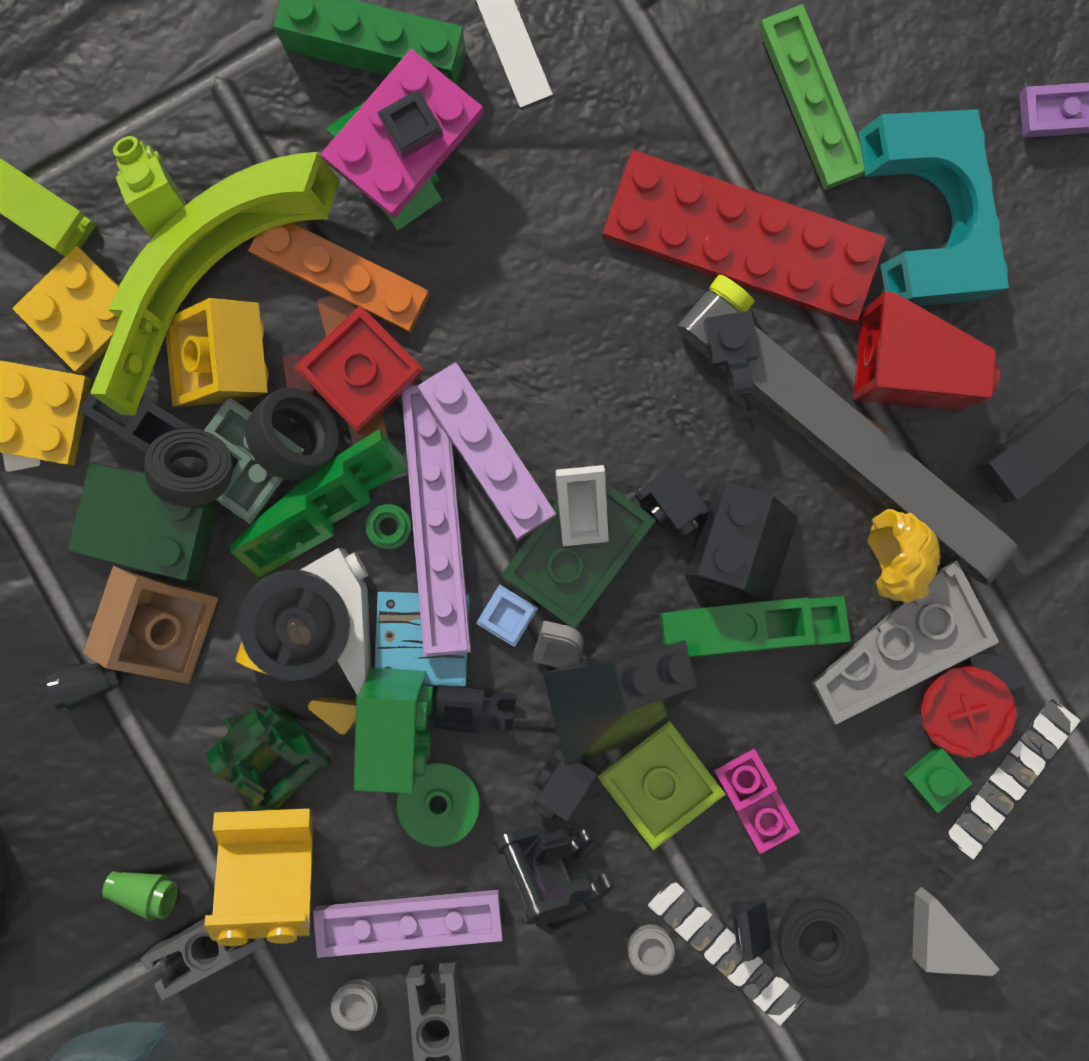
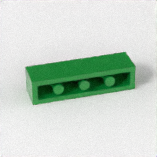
M280 0L273 25L285 51L386 76L391 73L409 50L413 49L457 85L466 53L462 26L356 0Z

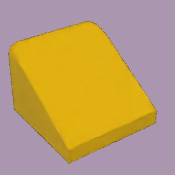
M320 696L308 704L311 712L341 735L346 734L356 724V700Z

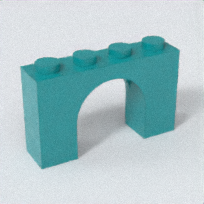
M979 110L881 114L858 132L866 177L899 174L921 176L932 182L942 192L948 202L952 216L951 235L945 248L905 251L881 265L885 292H895L918 306L979 301L1008 289V268L1004 261L1000 238V222L996 215L992 192V177L987 163L984 145L985 135L981 128Z

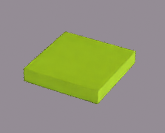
M669 720L597 774L599 780L652 850H655L726 795Z

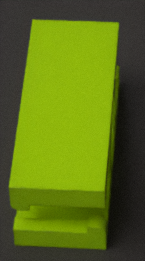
M0 158V214L63 256H66L76 246L81 248L97 224Z

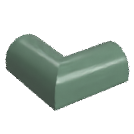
M228 397L204 430L222 440L229 449L230 454L239 460L232 470V478L228 488L216 501L249 524H253L285 479L270 474L252 456L245 438L246 421L252 412ZM274 429L275 434L286 447L293 452L304 454V449Z

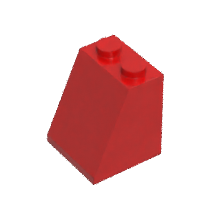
M884 292L860 314L853 401L961 411L992 398V393L996 391L1000 379V369L995 364L996 350L897 293Z

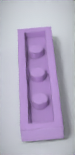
M456 362L417 386L418 391L517 541L556 516L555 511Z
M499 890L316 906L313 911L317 958L502 941L503 937Z

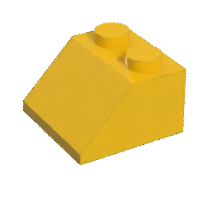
M208 298L174 315L166 332L173 408L221 404L228 397L236 402H240L268 393V368L264 361L262 341L264 326L260 319L259 303Z

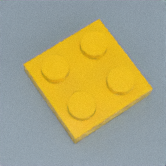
M76 246L12 309L74 372L82 375L108 349L119 320L108 309L119 286L81 248Z
M0 361V453L75 466L85 416L79 412V409L89 395L92 379L77 374Z

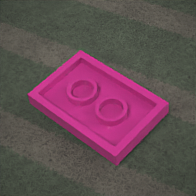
M410 49L320 155L330 167L395 219L484 115L483 106L413 49ZM419 89L440 124L444 136L402 159L382 125L377 112Z

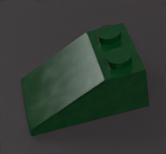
M89 463L68 551L177 579L201 581L220 503L214 500L210 503L194 507L173 505L160 499L152 492L145 475Z

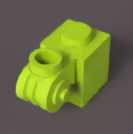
M127 136L120 139L113 147V153L118 161L116 164L119 168V171H117L118 176L115 178L126 205L150 237L153 238L187 203L182 192L161 164L162 157L157 150L154 151L150 145L147 146L143 140L138 141L134 136Z

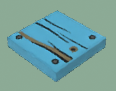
M378 592L375 668L426 671V685L466 686L468 653L424 657L419 593ZM466 595V599H467V610H468V621H469V598H470V595Z

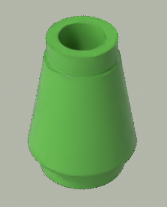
M113 871L105 880L102 895L104 899L111 900L113 903L148 921H153L156 918L164 920L169 916L175 905L178 886L175 882L170 881L167 875Z

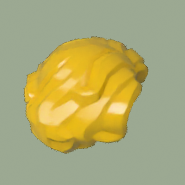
M892 509L885 510L871 520L873 525L867 541L882 569V574L876 581L878 593L880 596L904 603L923 599L929 595V584L937 574V567L941 556L939 554V541L933 530L927 524L920 521L913 513L904 514Z

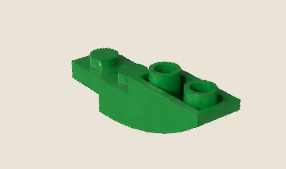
M845 596L774 600L660 614L663 644L685 640L690 658L851 642Z

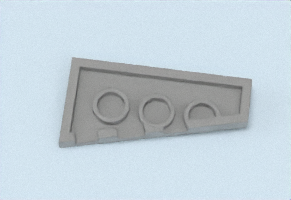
M951 560L937 572L929 584V595L909 603L902 602L811 681L831 723L836 725L999 643L957 560Z

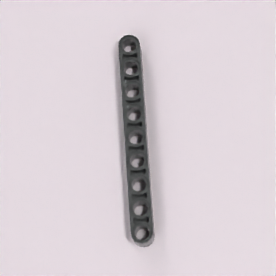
M707 291L677 325V329L690 344L710 359L703 324L705 318L738 313V311L718 295ZM754 325L760 356L757 360L747 361L752 373L754 386L753 389H749L750 394L887 508L904 514L913 513L920 521L927 524L939 541L941 553L950 560H957L962 570L978 582L990 585L1019 550L1017 544ZM725 365L718 366L726 373Z

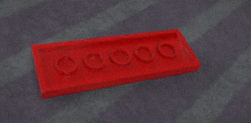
M635 150L631 151L602 233L603 239L716 278L718 275H723L739 286L854 325L859 320L887 238Z

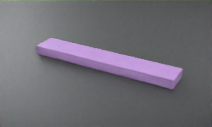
M411 385L402 393L424 657L471 653L453 443L418 391V385Z

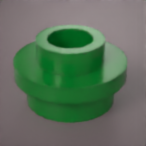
M384 504L376 507L369 514L366 521V532L370 541L383 549H396L402 546L410 537L412 530L411 519L407 512L393 504ZM391 518L397 523V531L393 535L387 536L382 532L381 526L386 519Z

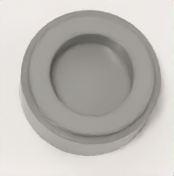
M652 924L643 925L632 933L628 941L630 961L634 968L642 974L651 976L661 974L671 966L674 960L675 949L668 932L660 926Z
M351 979L344 982L337 989L331 1002V1013L335 1022L342 1028L350 1031L366 1028L374 1020L379 1007L378 993L369 982L362 979Z

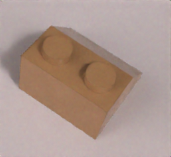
M113 566L83 654L107 669L189 684L218 598L156 576Z

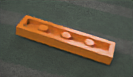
M294 223L284 224L256 235L248 250L252 256L355 307L361 305L369 314L411 334L430 296L429 290Z

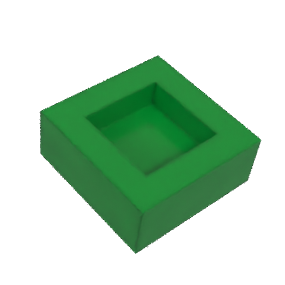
M938 746L903 774L931 810L939 813L972 785L971 781L944 749Z

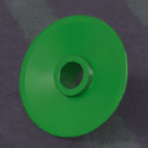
M443 763L426 765L425 777L417 776L413 793H398L396 803L399 821L407 834L417 842L432 847L449 846L463 839L474 827L480 806L478 792L472 780L460 769ZM442 796L447 801V807L443 810L435 809L431 804V798Z

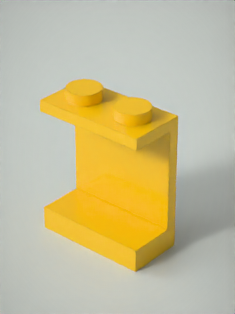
M310 809L214 813L213 833L218 843L213 914L205 916V927L212 941L217 940L218 944L224 946H240L246 944L248 939L267 938L271 943L285 944L296 941L297 936H309L313 822Z

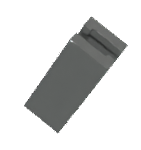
M204 918L154 945L140 959L145 969L148 970L159 961L161 963L167 960L170 954L177 951L182 953L184 962L189 968L180 974L178 971H175L166 979L162 978L155 983V988L163 1001L264 947L269 941L267 938L248 939L246 944L240 946L218 944L219 953H210L204 949L201 942L202 936L210 937L205 927Z
M457 959L439 962L440 981L445 983L446 999L437 998L430 1001L425 999L423 985L426 983L424 963L411 964L406 981L414 1061H429V1057H441L444 1055H448L451 1061H466ZM431 1020H440L448 1026L449 1031L441 1035L434 1034L428 1030L426 1023Z

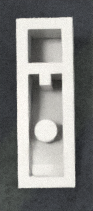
M337 548L301 570L314 573L326 580L345 602L350 619V632L347 645L337 661L355 693L358 695L372 668L368 588L363 581V578L367 577L368 573L355 552L349 555L346 549Z

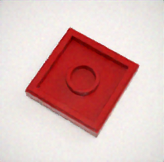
M361 305L294 367L358 434L363 432L425 372Z

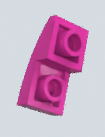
M755 749L714 770L759 854L800 833L779 796L776 785Z

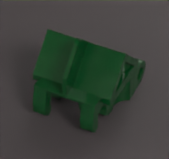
M281 704L269 708L264 714L253 708L243 719L238 715L227 717L224 723L228 733L206 753L210 770L216 776L237 788L245 796L251 811L278 810L320 768L326 770L333 763L325 750L313 741L312 737ZM279 756L293 765L298 764L268 794L264 795L267 791L260 776Z

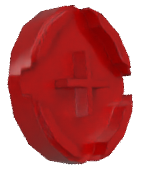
M972 665L950 667L935 675L924 688L919 705L921 723L932 742L943 748L945 752L963 758L977 757V755H983L987 752L991 753L1001 748L1012 735L1017 718L1016 706L1006 684L990 671Z

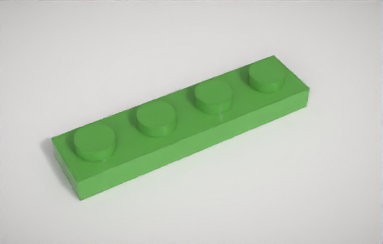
M801 4L762 19L758 29L824 191L864 176L865 170L860 142L804 5Z

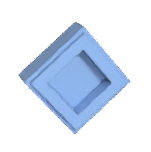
M499 584L476 624L515 647L538 607Z

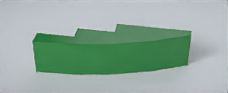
M380 429L333 458L269 508L230 545V552L260 578L334 536L333 523L370 503L369 490L407 469L404 456Z

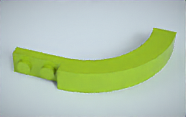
M318 152L298 153L274 158L255 164L227 177L194 198L154 235L129 268L108 309L119 320L90 392L91 395L120 415L135 416L169 325L180 304L197 281L228 252L266 230L292 222L328 218L340 180Z

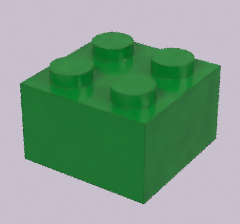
M371 668L356 697L354 790L412 794L417 776L425 777L427 759H430L432 746V731L427 730L428 715L432 714L434 697L433 687L426 686V671Z

